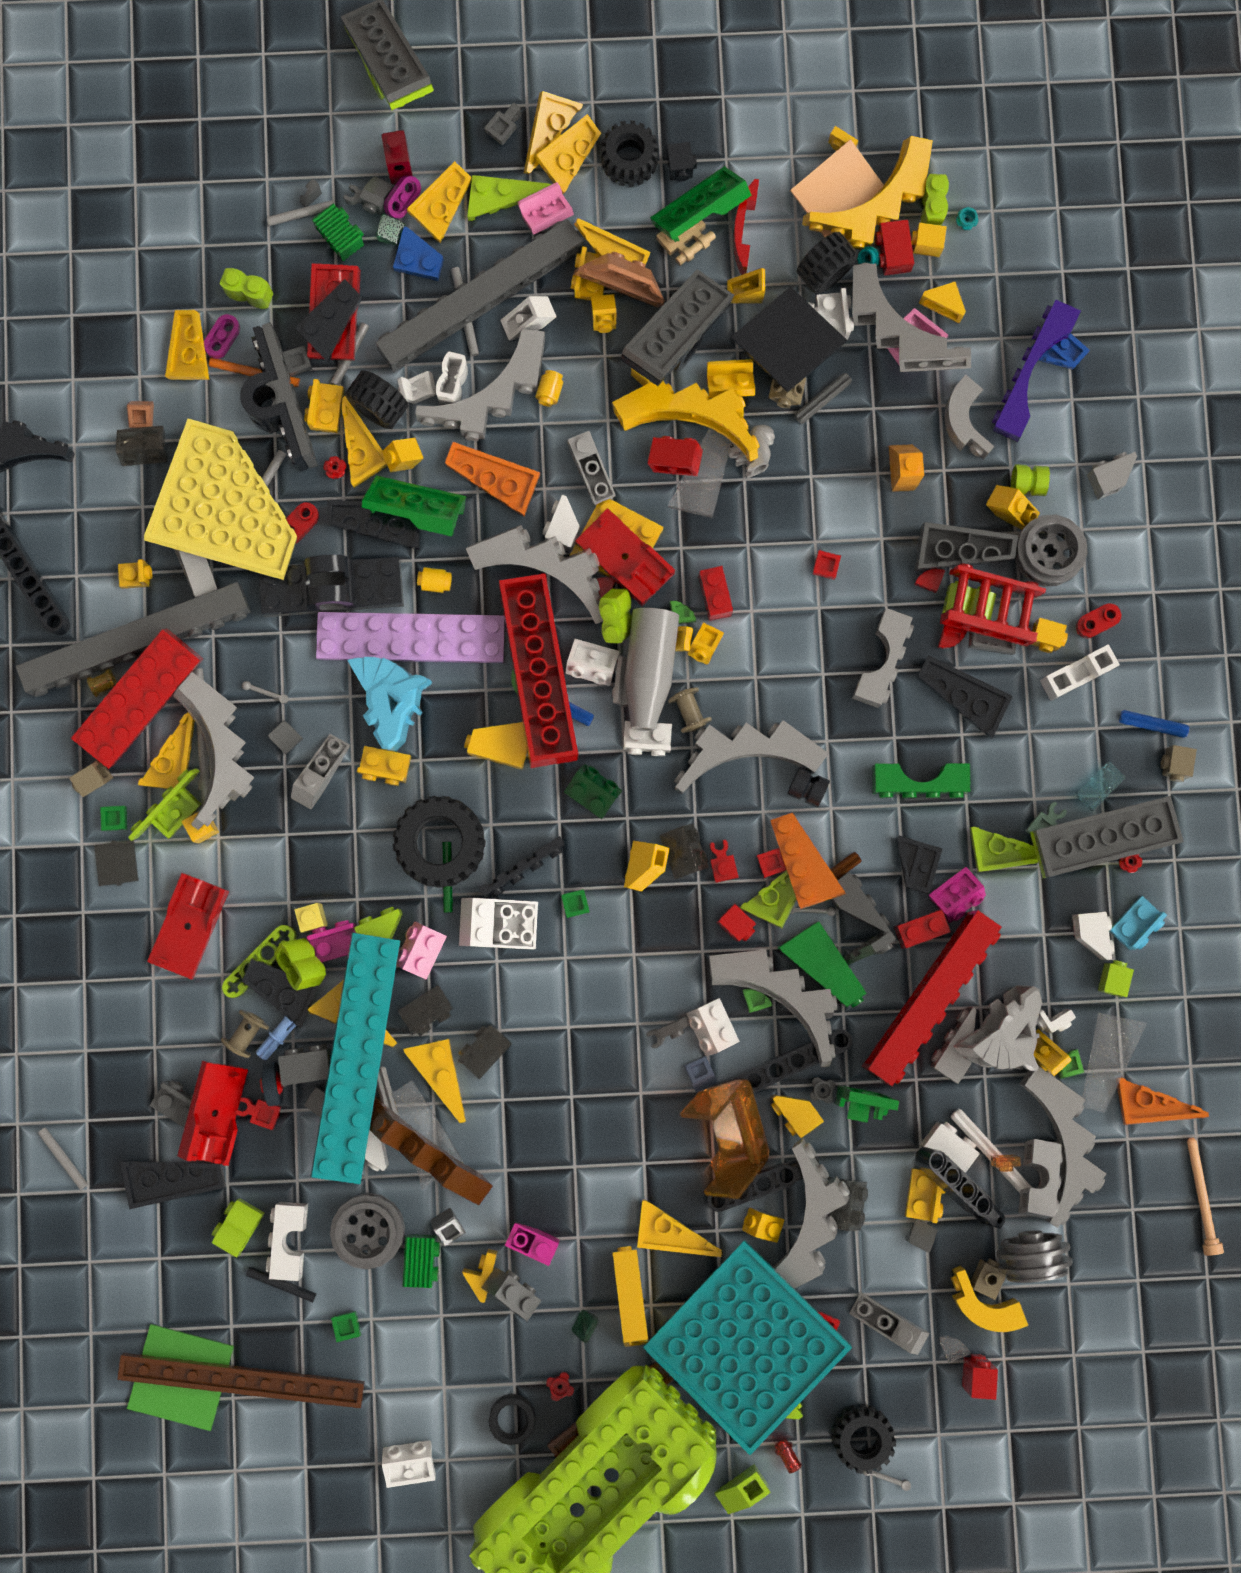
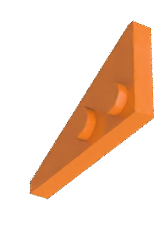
M1124 1078L1116 1079L1123 1125L1209 1117V1113L1200 1107L1183 1103L1174 1097L1152 1091L1148 1087L1139 1086L1126 1081Z

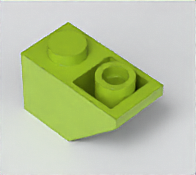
M390 907L381 911V916L378 918L366 917L358 921L359 926L354 927L355 932L392 939L402 917L401 909L394 910V907Z
M755 1464L714 1492L728 1514L750 1508L771 1493L767 1482Z

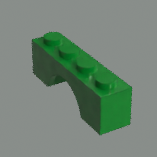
M970 763L945 764L941 767L937 777L929 782H917L908 778L899 764H874L872 766V794H879V798H893V794H902V798H917V794H926V798H940V794H949V798H964V794L970 792Z

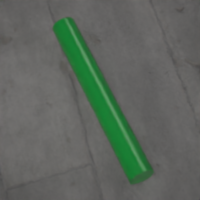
M442 842L443 864L452 860V842ZM452 886L443 888L444 913L453 912Z

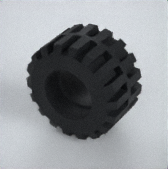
M630 120V124H626V121H621L620 126L614 124L612 131L607 130L605 138L602 139V168H605L606 176L611 175V181L614 183L619 181L620 186H624L625 183L629 184V187H634V183H638L639 186L643 184V179L648 181L651 178V173L654 174L658 162L657 138L655 135H652V130L649 127L645 129V124L641 122L639 125H636L633 120ZM634 147L642 153V156L634 161H626L621 159L617 153L622 148Z
M835 232L818 242L804 256L796 272L814 294H819L831 288L852 268L859 253L841 232Z
M365 370L360 371L345 392L347 400L355 409L372 422L387 429H393L409 407L404 396L396 388L378 375Z
M855 1404L851 1405V1410L846 1411L844 1409L841 1411L842 1416L836 1417V1425L832 1426V1443L842 1463L846 1464L847 1468L850 1470L854 1468L860 1474H862L863 1470L867 1474H872V1469L876 1468L877 1471L882 1470L880 1465L884 1463L887 1466L890 1463L888 1458L889 1456H894L895 1451L893 1447H896L894 1436L896 1435L890 1422L880 1410L877 1411L871 1405L867 1407L866 1404H860V1407L857 1408ZM865 1426L875 1429L877 1438L872 1447L867 1450H856L851 1447L850 1439L855 1430Z

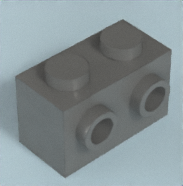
M495 1267L481 1288L513 1313L528 1321L542 1301L534 1295L536 1290L525 1282L521 1285L518 1282L520 1277L512 1271L508 1270L505 1273Z

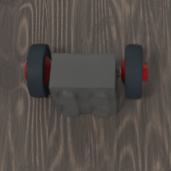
M327 1044L308 1047L309 1051L303 1052V1047L284 1050L285 1055L278 1056L279 1065L277 1062L263 1064L260 1087L267 1105L277 1106L282 1104L283 1089L287 1085L327 1079L332 1048H327Z

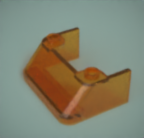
M736 1079L699 1091L680 1113L682 1118L711 1120L719 1151L711 1162L715 1178L704 1190L707 1196L739 1199L769 1158V1146L751 1084L748 1080Z

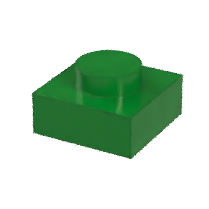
M127 806L100 807L101 831L127 830Z
M584 889L561 895L567 918L590 913Z
M356 1311L336 1315L331 1318L336 1342L362 1335Z

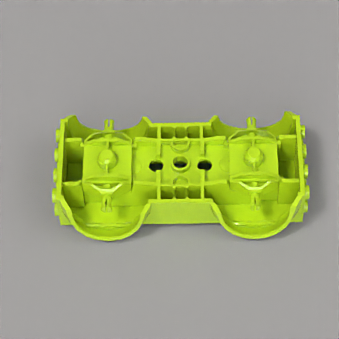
M647 1365L632 1366L608 1387L578 1418L576 1426L579 1435L541 1474L527 1472L473 1525L475 1541L469 1554L471 1562L477 1569H482L485 1573H610L613 1555L655 1512L668 1515L677 1514L691 1505L703 1492L714 1472L716 1464L715 1428L708 1421L703 1422L697 1416V1410L690 1403L685 1404L680 1399V1393L672 1385L668 1387L662 1381V1375L655 1368L650 1369ZM609 1468H614L618 1471L619 1477L614 1482L606 1480L604 1476L605 1471ZM590 1486H598L602 1493L597 1497H593L589 1494L588 1488ZM580 1503L584 1507L583 1515L579 1517L572 1515L570 1512L571 1505Z

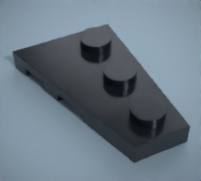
M344 279L295 329L329 363L362 297Z
M251 958L242 979L243 983L263 999H266L283 1015L291 1019L294 1024L299 1028L302 1027L308 1013L307 1010L310 1008L318 986L296 991L288 982L285 971L254 958Z

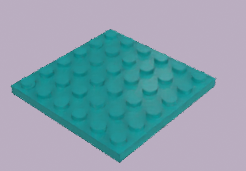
M744 1240L643 1348L751 1455L851 1350L852 1345Z

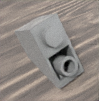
M1123 452L1113 457L1114 461L1106 463L1104 460L1092 466L1093 469L1087 474V477L1098 500L1119 492L1126 485L1137 458L1136 452L1128 455L1126 452Z

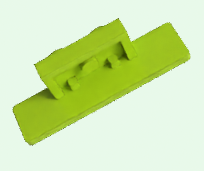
M197 768L190 771L188 769L185 770L177 778L179 783L174 788L172 786L169 787L162 794L164 799L159 804H153L147 810L146 814L148 816L145 820H139L130 829L132 834L128 838L131 841L139 838L151 824L165 837L171 838L182 827L181 821L192 816L202 805L185 788L200 771Z

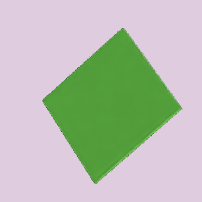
M150 1324L142 1355L229 1365L234 1346ZM134 1382L127 1409L211 1431L222 1392Z

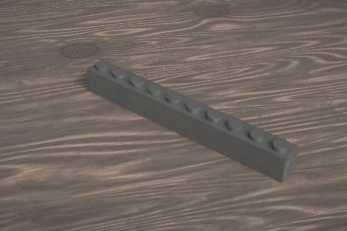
M568 219L555 223L548 232L543 235H536L531 240V243L524 247L516 248L512 255L506 259H499L489 270L479 272L469 283L460 284L452 294L440 297L436 304L430 308L421 309L417 316L410 321L405 320L401 322L393 332L381 335L376 342L379 353L394 373L465 327L468 323L473 322L581 252L583 246L582 238Z
M236 582L16 666L24 691L35 697L42 696L48 693V689L54 687L63 688L70 685V681L77 678L84 680L91 677L93 672L99 670L102 672L108 671L115 667L114 664L122 661L123 663H129L136 660V656L141 655L162 629L167 628L179 639L188 636L189 638H195L202 635V631L209 628L212 630L219 629L225 625V622L230 620L240 621L247 617L246 614L251 613V609L242 586Z

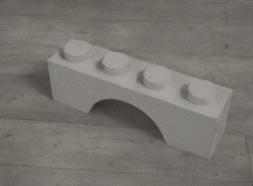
M888 608L884 610L875 633L882 640L886 649L884 665L875 672L862 673L852 699L879 708L882 703H887L891 692L887 690L889 682H894L898 673V669L895 668L897 660H902L906 650L903 643L905 638H910L914 628L911 625L912 617Z

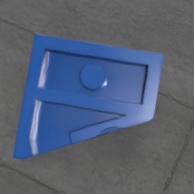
M404 226L393 266L394 271L439 281L444 261L443 256L412 230Z
M1070 333L1068 338L1047 350L1038 361L1073 370L1090 350Z

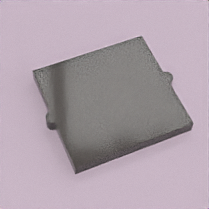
M112 840L111 843L94 845L99 886L114 884L121 886L122 883L139 881L134 840L121 842Z

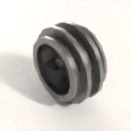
M1057 514L1042 515L1030 521L1018 535L1015 563L1021 574L1028 580L1044 587L1059 586L1071 580L1084 566L1088 553L1086 538L1080 527L1069 518ZM1045 532L1046 539H1041L1039 533ZM1056 535L1060 536L1063 541L1059 542L1056 539ZM1031 545L1036 547L1034 553H1032ZM1064 550H1069V557L1063 555ZM1058 563L1061 569L1054 570L1053 564Z
M365 1193L354 1196L338 1209L332 1219L330 1237L333 1249L342 1261L354 1268L369 1270L383 1266L396 1255L403 1243L405 1233L403 1216L395 1203L383 1195ZM366 1209L374 1210V1215L367 1216ZM354 1215L357 1217V1224L349 1222L350 1216ZM381 1219H386L387 1227H383ZM364 1225L373 1226L375 1234L371 1235L370 1232H365ZM349 1234L355 1235L356 1241L354 1243H350L347 1237ZM380 1237H386V1245L382 1246L379 1244ZM369 1245L371 1248L370 1253L363 1252L362 1246Z
M1040 1230L1018 1233V1236L1001 1241L1003 1248L997 1250L996 1255L998 1258L1006 1261L999 1264V1272L1007 1274L1006 1279L1008 1281L1017 1283L1042 1282L1064 1277L1068 1274V1269L1066 1268L1073 1263L1071 1257L1063 1255L1070 1251V1243L1061 1241L1062 1235L1058 1233H1043Z

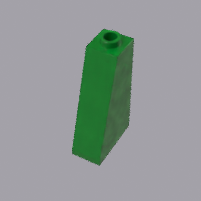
M819 921L777 947L785 957L823 989H831V996H836V1000L843 1006L848 1007L851 1005L853 1008L864 1001L862 997L867 994Z

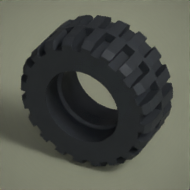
M429 796L428 799H420L412 807L409 806L402 818L399 817L397 821L398 826L393 832V851L396 853V860L403 868V871L417 882L436 888L451 887L468 879L469 875L477 870L479 862L483 859L484 847L486 846L484 829L476 814L463 802L448 796ZM434 820L451 822L458 828L461 834L462 845L458 855L445 864L428 862L418 850L417 839L421 829L427 823Z

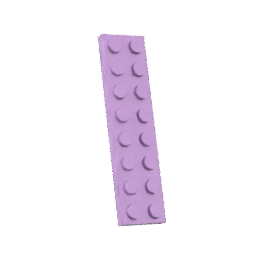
M318 612L317 660H349L376 657L385 658L390 661L504 663L505 620L504 616Z

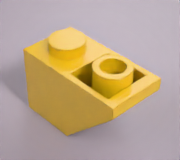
M614 294L591 296L593 331L608 333L612 329H616Z
M996 485L986 504L997 517L1021 530L1030 521L1038 518L1040 514L1019 489Z
M633 841L624 887L642 892L665 872L669 848L653 843Z
M776 1094L771 1096V1099L774 1101L770 1104L778 1116L783 1114L788 1122L784 1125L792 1136L797 1134L798 1137L802 1138L824 1122L808 1100Z

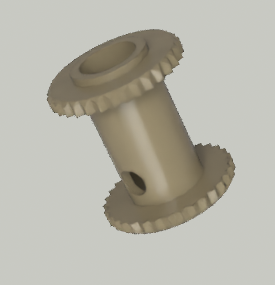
M697 687L680 691L668 700L669 704L677 703L686 723V727L681 729L682 733L698 730L712 720L711 717L703 718L693 695L699 691Z
M240 1010L239 1014L244 1017L230 1040L222 1038L221 1042L233 1053L250 1058V1053L246 1051L247 1047L260 1027L268 1030L269 1026L257 1015L249 1011Z

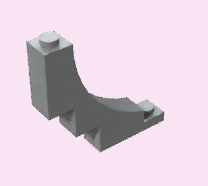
M862 263L860 265H853L852 314L854 326L876 325L877 349L899 348L900 372L971 368V348L955 347L947 349V338L933 335L913 326L891 307L879 285L876 264Z

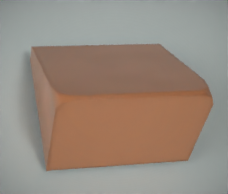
M130 401L127 404L129 428H153L154 404L152 401Z

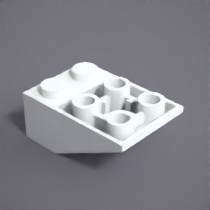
M461 898L459 946L536 949L538 902Z

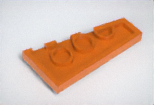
M452 442L445 461L447 467L525 517L540 477V472Z
M793 813L770 820L800 909L846 894Z

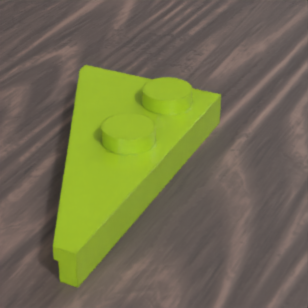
M472 175L467 215L468 221H473L475 217L486 213L493 214L500 209L516 206L518 201L552 184Z
M970 827L977 872L1038 863L1034 846L997 833L981 830L978 827Z
M787 871L772 881L768 887L759 891V894L750 901L742 904L740 909L782 929L797 900Z

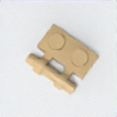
M701 220L678 236L679 242H674L662 231L656 235V240L670 256L676 251L680 253L675 258V261L681 266L686 261L690 262L701 249L705 250L709 247L710 242L716 236L711 230L705 235L701 234L706 228V224ZM691 239H694L696 242L689 248L685 246Z

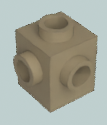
M806 378L788 393L773 379L769 398L777 402V406L782 408L801 405Z

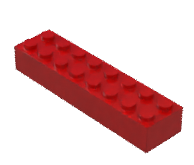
M546 573L499 580V591L530 768L577 761L578 749Z
M979 910L967 913L862 1065L864 1069L890 1086H893L894 1083H900L905 1075L904 1068L908 1063L912 1064L919 1055L917 1050L922 1043L925 1045L933 1034L931 1032L935 1024L939 1025L945 1018L947 1013L944 1010L949 1003L953 1005L960 996L958 990L962 984L967 985L974 975L971 972L976 964L981 965L987 956L985 951L989 945L993 946L1000 938L1001 934L999 931L1002 927Z

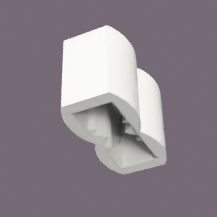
M448 352L442 362L443 374L439 377L436 384L437 398L439 404L442 405L453 404L461 400V386L468 375L465 355Z

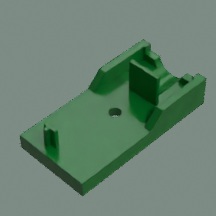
M723 166L651 216L650 219L656 228L674 240V242H679L678 236L710 214H728L730 210L752 195L746 181Z
M376 475L362 499V508L370 509L372 513L378 511L408 518L418 529L453 536L458 515H463L465 510L466 496Z
M842 1085L837 1086L834 1104L844 1107L845 1101H850L847 1119L867 1123L870 1106L875 1107L873 1119L882 1120L883 1115L886 1116L889 1109L898 1111L899 1100L890 1096Z

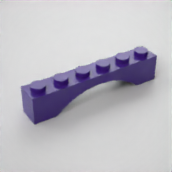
M1056 299L1052 306L1047 305L1042 316L1045 322L1042 327L1037 326L1032 337L1035 343L1032 348L1027 347L1022 357L1025 364L1022 369L1017 368L1011 380L1015 382L1012 390L1007 389L1001 401L1005 403L1002 411L997 410L991 422L996 424L993 429L994 432L1016 442L1019 441L1031 417L1028 408L1027 390L1032 370L1047 350L1068 338L1081 310Z

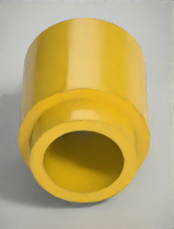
M546 370L545 374L541 376L535 395L536 399L539 400V404L551 407L558 403L564 383L562 381V374L553 370Z
M424 567L423 572H418L417 585L421 586L422 591L439 593L450 591L452 573L446 572L444 569Z

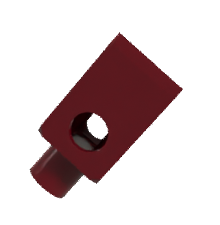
M404 130L381 134L386 165L392 185H396L403 176H413ZM397 165L404 166L401 170H395Z

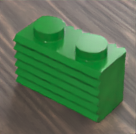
M333 203L313 218L312 222L316 230L340 259L345 261L364 246L362 240L364 234L356 224L353 226L348 221L350 218L342 207L338 209Z
M406 1235L402 1287L432 1288L434 1282H438L439 1267H435V1257H439L440 1242H436V1236Z

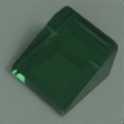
M381 214L376 233L378 241L399 246L403 227L406 224Z
M584 1309L581 1310L572 1327V1332L582 1342L588 1343L598 1325V1317Z

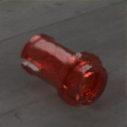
M783 1439L775 1444V1453L781 1457L788 1473L791 1474L798 1471L802 1464L792 1449V1442Z

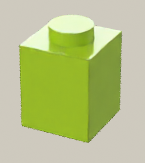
M1113 960L1112 963H1104L1098 991L1118 997H1127L1134 969L1126 968L1127 963Z

